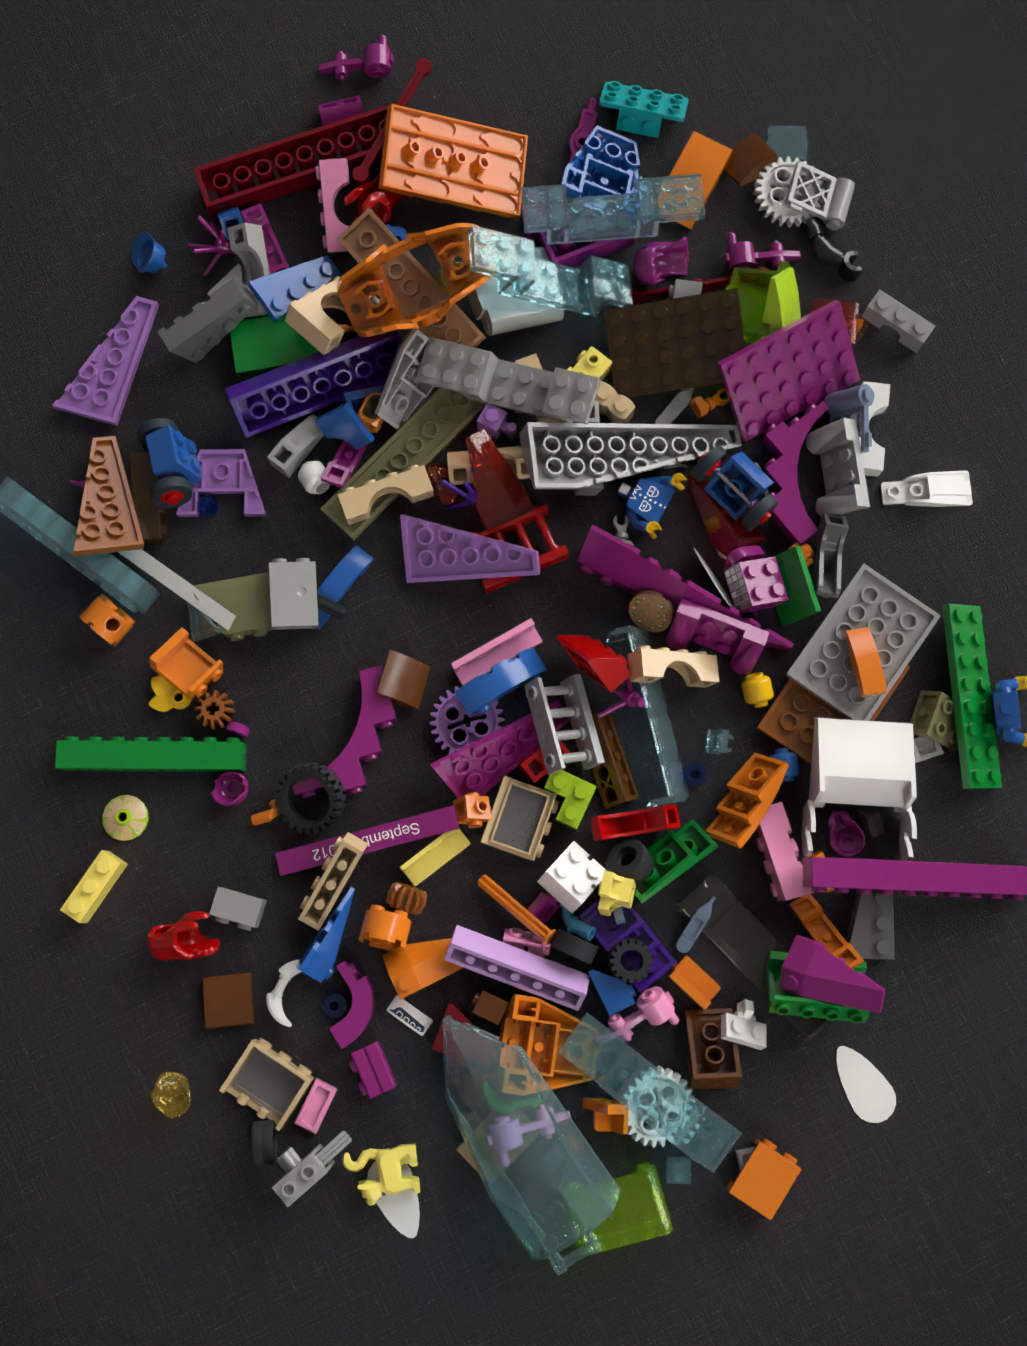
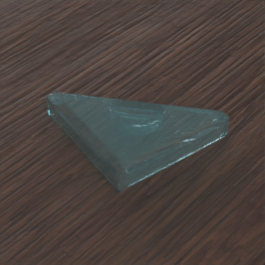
M187 602L192 642H200L222 632L223 629L217 627L213 623V619Z

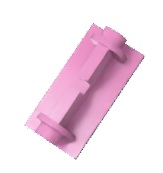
M505 928L503 943L522 950L524 946H527L528 952L543 958L544 955L549 956L551 941L544 946L542 940L532 932H526L520 928Z

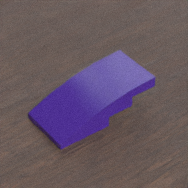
M598 899L582 912L579 917L584 923L596 928L594 936L608 954L616 942L626 938L641 941L651 951L653 959L651 971L648 972L646 978L641 979L642 981L632 983L642 994L676 966L677 962L633 907L631 909L622 907L626 923L617 925L613 911L610 916L600 914L598 910L600 899ZM628 950L622 954L621 965L624 969L632 971L639 966L640 956L636 951Z

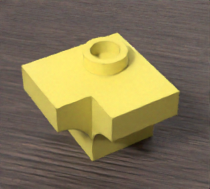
M604 871L603 879L600 881L598 895H600L598 910L601 915L610 916L612 911L619 907L631 909L636 888L634 879L624 878L616 875L614 872Z

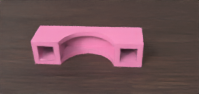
M346 158L319 160L320 166H316L317 180H321L322 189H318L319 203H323L324 212H320L321 225L326 228V235H323V247L328 249V253L349 252L337 239L349 226L344 225L338 219L334 208L338 192L350 184L348 161Z

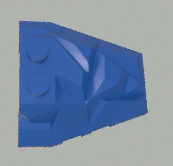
M600 126L594 128L581 149L577 151L572 161L568 163L563 171L560 190L566 198H569L572 209L597 219L602 216L624 213L628 214L631 222L642 219L646 197L645 194H642L641 185L643 179L638 173L640 161L637 142Z

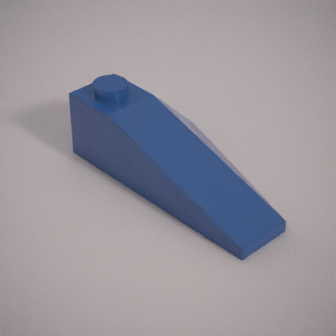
M351 886L348 887L296 965L298 970L320 983L324 979L328 980L335 970L332 966L336 960L355 891Z

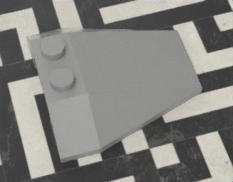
M410 329L398 346L375 411L376 415L397 430L440 389L439 387L419 383L416 380L427 341L429 340L418 329Z

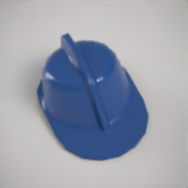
M141 232L136 237L131 250V260L140 273L144 271L157 273L160 268H167V264L164 261L166 254L164 247L155 242L149 233Z

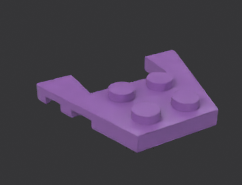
M205 449L199 451L197 460L202 468L200 471L202 481L191 486L193 491L192 498L186 504L178 507V517H199L200 494H244V515L246 517L266 516L245 449Z

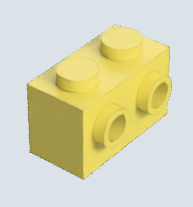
M591 346L588 351L584 350L577 358L578 363L573 368L569 367L567 369L599 377L602 381L611 371L612 361Z

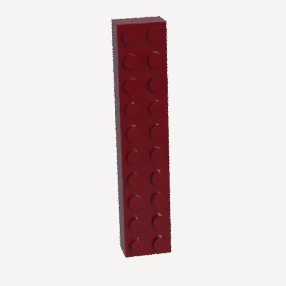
M391 104L194 168L211 218H217V212L235 206L242 210L321 184V180H317L316 166H320L319 160L346 158L349 174H351L355 167L361 166L385 125L384 117L388 106ZM383 148L371 167L381 164Z

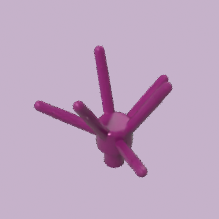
M198 216L197 219L216 238L215 244L188 243L187 247L196 248L193 250L195 254L217 253L203 273V277H207L221 255L226 256L227 253L237 254L231 250L230 241L225 239L224 230H221L219 233L213 222H210L209 225L201 216Z
M630 676L625 680L628 689L621 691L616 688L613 691L621 696V702L599 713V718L625 706L647 708L645 699L633 690Z

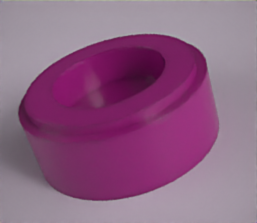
M234 721L228 722L225 729L228 733L242 738H247L250 732L249 727Z

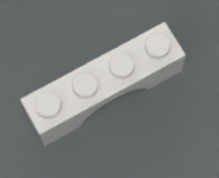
M863 381L862 384L869 385L875 395L872 405L869 406V421L872 417L884 413L889 406L890 384ZM858 414L855 418L857 426L861 421V414ZM873 439L869 452L862 453L865 475L878 477L884 468L885 448L878 445Z

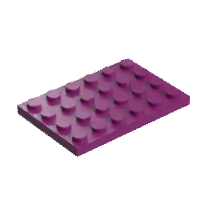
M838 300L826 304L717 362L741 439L745 442L765 432L772 424L778 425L782 421L806 410L814 403H819L828 394L841 391L860 381L841 302Z

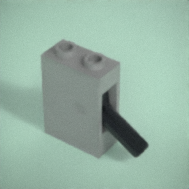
M278 558L268 563L270 630L316 629L319 625L318 609L339 620L343 618L346 612L345 607L317 593L315 561H310L309 558H298L296 562H287V559Z
M341 1131L325 1147L321 1144L317 1145L303 1159L299 1157L292 1147L277 1159L278 1164L286 1174L280 1178L272 1189L287 1207L330 1170L335 1163L333 1158L351 1143L350 1134L346 1131Z

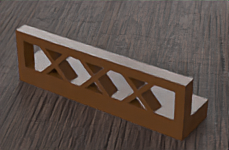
M595 713L592 717L605 763L592 768V772L606 810L622 803L639 799L640 797L611 714L609 713L599 718V713ZM602 766L608 769L609 775L607 779L602 777ZM610 788L615 790L618 800L611 802L608 794Z

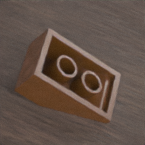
M732 1008L685 1010L687 1068L690 1089L738 1088L742 1079L738 1045L735 1042L721 1039V1015L725 1013L733 1014Z

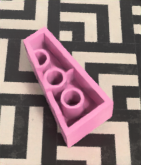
M782 802L771 804L756 828L759 838H756L757 846L760 852H764L766 859L763 861V866L766 874H770L772 879L770 884L771 893L774 898L777 897L778 901H786L814 893L812 892V887H803V865L796 858L799 856L798 846L793 838L790 839L788 835L792 833V829Z

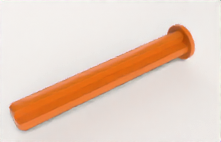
M484 874L479 878L478 886L538 936L544 946L553 939L556 934L555 929L550 930L487 875Z

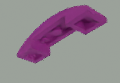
M261 203L241 211L245 223L262 225L269 273L273 274L290 268Z
M343 440L333 461L328 463L321 481L343 488L357 468L367 445L356 450L350 443Z

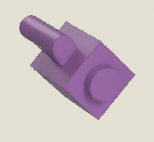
M487 403L477 420L478 430L495 439H498L501 432L508 435V438L511 440L517 436L516 424L507 422V412Z

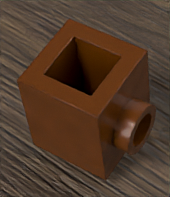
M483 989L481 994L476 993L471 1003V1006L475 1007L472 1013L499 1025L509 1001Z

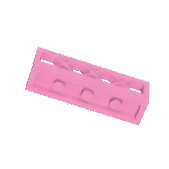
M532 618L454 661L451 665L463 686L478 675L492 672L490 668L505 659L509 660L512 657L517 658V653L534 648L543 643L535 629Z

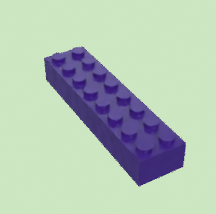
M393 330L370 337L359 336L339 344V347L325 355L318 352L226 388L229 401L246 438L342 401L343 394L346 392L385 384L398 346L402 342L398 331Z

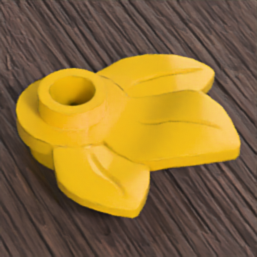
M161 676L151 678V687L156 694L149 702L151 708L160 712H167L172 708L180 710L189 706L191 701L184 695L181 701H176V696L181 693Z

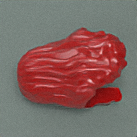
M379 174L373 181L361 184L353 189L344 198V203L347 206L359 197L358 215L354 217V221L370 208L386 224L392 217L391 212L393 208L401 201L404 195L379 189Z
M203 911L190 912L174 924L152 927L146 937L150 953L154 958L161 961L192 960L213 955L218 951L221 942L215 938L207 939L199 931V926L195 922V920L206 919L211 915Z

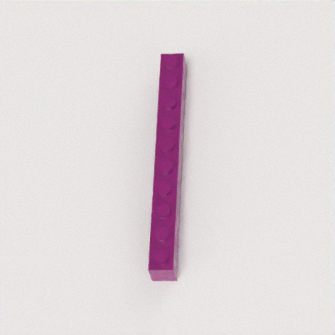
M805 857L803 858V887H812V892H827V888H834V893H849V889H857V894H872V890H879V895H894V890L901 891V895L916 896V891H922L923 896L938 897V892H945V897H960V893H966L967 898H981V894H988V899H1003V895H1009L1010 900H1024V895H1027V866Z

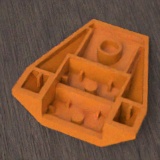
M514 994L502 1017L496 1071L500 1093L528 1096L594 1080L599 1042L596 1038L600 1034V1030L538 997Z

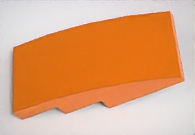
M694 131L669 175L652 211L692 230L733 150Z
M754 753L726 784L730 792L716 807L719 815L705 830L711 838L741 849L769 810L789 765L787 762Z

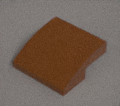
M752 133L731 148L733 150L723 171L738 186L742 187L759 178L758 170L777 161V153L760 137Z
M389 650L376 695L394 700L396 704L418 710L430 667L409 656Z
M251 973L203 978L204 1013L207 1030L254 1024Z

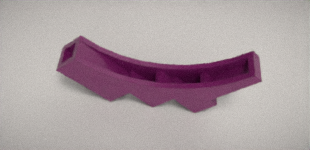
M824 401L817 406L815 403L804 412L806 415L801 419L796 417L788 425L783 421L777 426L774 423L764 432L766 435L762 442L775 456L765 464L766 469L764 471L774 482L771 486L775 491L771 495L778 501L777 506L771 512L772 516L770 518L792 544L798 542L799 545H802L810 540L818 531L808 516L801 500L797 483V464L800 449L806 435L829 408Z
M382 665L359 671L362 686V704L358 723L349 743L327 768L328 771L332 769L335 772L333 775L335 778L339 776L341 779L339 785H344V792H349L350 795L363 791V787H367L361 759L368 762L378 759V755L383 754L376 727L380 726V729L393 726V722L398 721L392 700L376 695L383 670ZM313 777L293 785L295 795H302V798L315 796V791L322 789L327 792L324 785Z

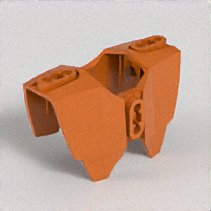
M455 223L424 232L405 234L406 239L389 247L383 244L372 255L341 276L337 282V293L356 334L360 337H370L397 329H420L421 325L423 328L441 321L442 317L457 301L488 281L498 268L480 226L470 223ZM428 243L443 269L450 288L451 297L406 317L395 298L382 264L404 252ZM477 248L483 249V255L480 257L474 254ZM457 257L462 258L461 266L455 265L454 261ZM375 295L380 297L378 304L372 302ZM355 304L361 307L359 313H355L353 310Z

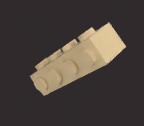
M347 832L344 839L338 838L333 847L336 853L333 858L328 856L321 868L325 871L321 878L317 876L310 888L314 892L311 897L306 895L299 907L303 910L298 918L300 921L318 931L320 930L368 845L367 842Z

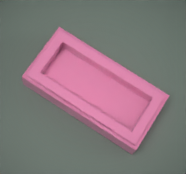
M316 1078L294 1124L316 1134L338 1088Z

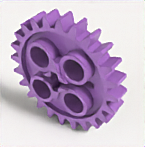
M449 690L446 691L448 698L439 697L442 702L441 705L434 704L438 712L430 714L433 718H436L435 721L430 722V726L436 727L431 732L432 735H439L435 742L444 743L441 747L443 751L449 747V754L503 728L498 726V724L505 722L504 718L498 717L503 713V709H496L499 701H495L489 705L491 709L482 714L487 715V718L472 721L470 727L462 724L449 730L448 726L463 723L465 717H468L469 720L480 717L478 713L468 715L456 694H452ZM455 709L459 711V717L456 720H449L446 716L449 710ZM479 724H485L488 727V732L484 735H478L475 732L476 727ZM457 731H463L466 733V739L462 742H456L453 739L454 734Z

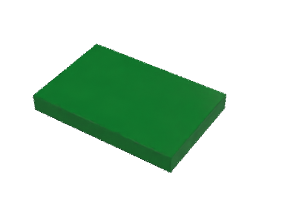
M795 546L774 556L776 557L789 599L776 606L781 625L787 626L820 612L821 609L801 546Z

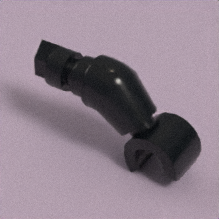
M815 217L805 220L809 228L806 237L811 242V252L819 263L836 268L838 265L840 276L847 281L858 279L863 269L850 263L853 264L859 252L849 251L845 256L842 255L843 251L834 247L830 241H827L826 237H822L824 233Z

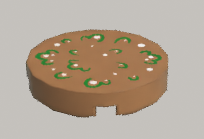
M643 590L638 592L630 602L629 614L633 622L643 630L661 632L668 628L674 618L672 603L663 598V594L657 591Z

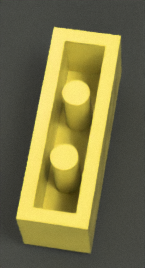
M101 850L60 910L78 923H88L128 863L110 851Z

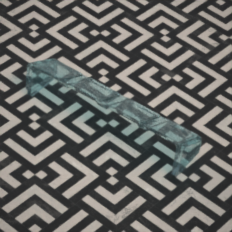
M631 625L613 629L606 638L607 643L629 639L632 652L636 651V648L639 646H650L652 649L648 632ZM660 679L651 683L640 682L668 794L667 797L649 801L647 806L650 808L685 802L688 799L687 797H689V792L681 762L677 758L679 753L670 718L666 715L667 705Z

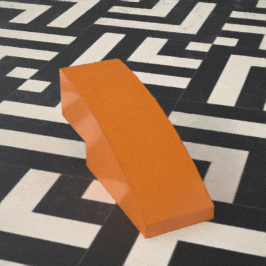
M869 627L846 630L845 634L853 676H856L860 698L886 693L887 687L881 661Z

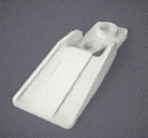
M968 471L929 472L909 476L902 481L883 482L880 485L883 505L905 504L910 506L946 507L971 506L973 503Z

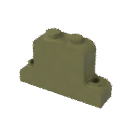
M268 572L193 585L236 616L229 631L217 623L219 631L227 638H231V641L242 640L244 636L252 634L254 637L265 636L268 631H271Z

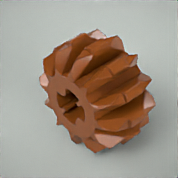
M214 690L211 696L210 693L205 692L206 700L202 698L197 700L202 705L195 707V711L201 712L196 716V719L199 721L203 720L202 726L207 727L210 725L212 730H216L217 724L224 728V720L232 721L228 714L235 713L233 708H229L234 702L231 699L227 700L228 695L226 693L220 695L219 691ZM216 705L219 708V711H215V713L213 714L210 711L211 709H215Z
M395 882L392 883L388 890L386 902L398 910L417 915L422 913L423 908H425L427 893L411 885Z

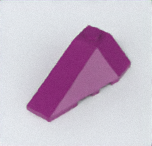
M800 935L795 937L782 966L780 989L805 998L876 1013L882 1012L886 989L862 972L853 970L845 964L846 961L840 956L837 958L826 950L827 947L820 942Z

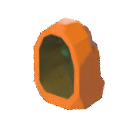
M379 392L372 393L366 397L357 415L371 433H377L383 422V419L375 414L382 394Z

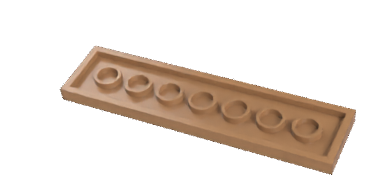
M370 208L337 238L358 263L372 255L383 244L389 247L400 242ZM409 251L382 264L395 298L406 317L450 298ZM456 303L446 312L441 321L425 328L421 325L420 329H418L427 338L433 337L474 348L486 338Z

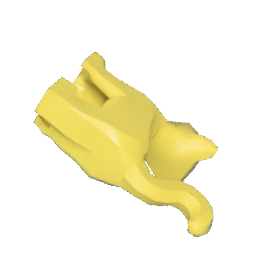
M415 1143L401 1144L392 1149L370 1148L364 1150L355 1162L351 1160L348 1152L343 1154L342 1163L347 1170L357 1172L364 1168L369 1159H374L377 1163L380 1180H362L358 1182L357 1186L358 1189H361L362 1197L367 1205L376 1204L381 1196H394L409 1189H412L415 1194L420 1193L419 1177L413 1175L404 1176L401 1166L404 1164H409L411 1167L418 1166Z

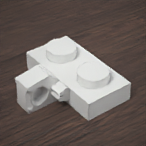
M744 999L737 1003V1011H735L734 1015L729 1013L721 1015V1039L762 1050L767 1047L766 1024L756 1022V1017L753 1015V1001Z

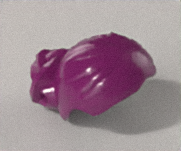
M833 811L828 819L832 850L842 857H851L858 854L865 846L863 831L858 824L852 821L847 811Z

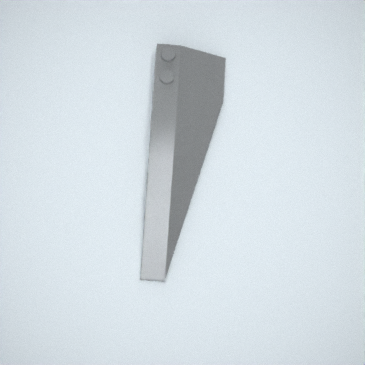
M527 422L520 432L522 456L534 489H581L697 459L717 445H720L726 451L742 446L737 425ZM730 430H734L735 443L732 442L730 437Z

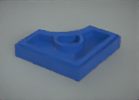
M348 403L319 416L314 421L328 439H343L356 450L372 443L375 439Z

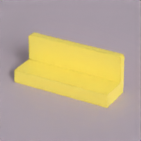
M460 829L443 833L400 866V869L416 887L466 849L471 843Z

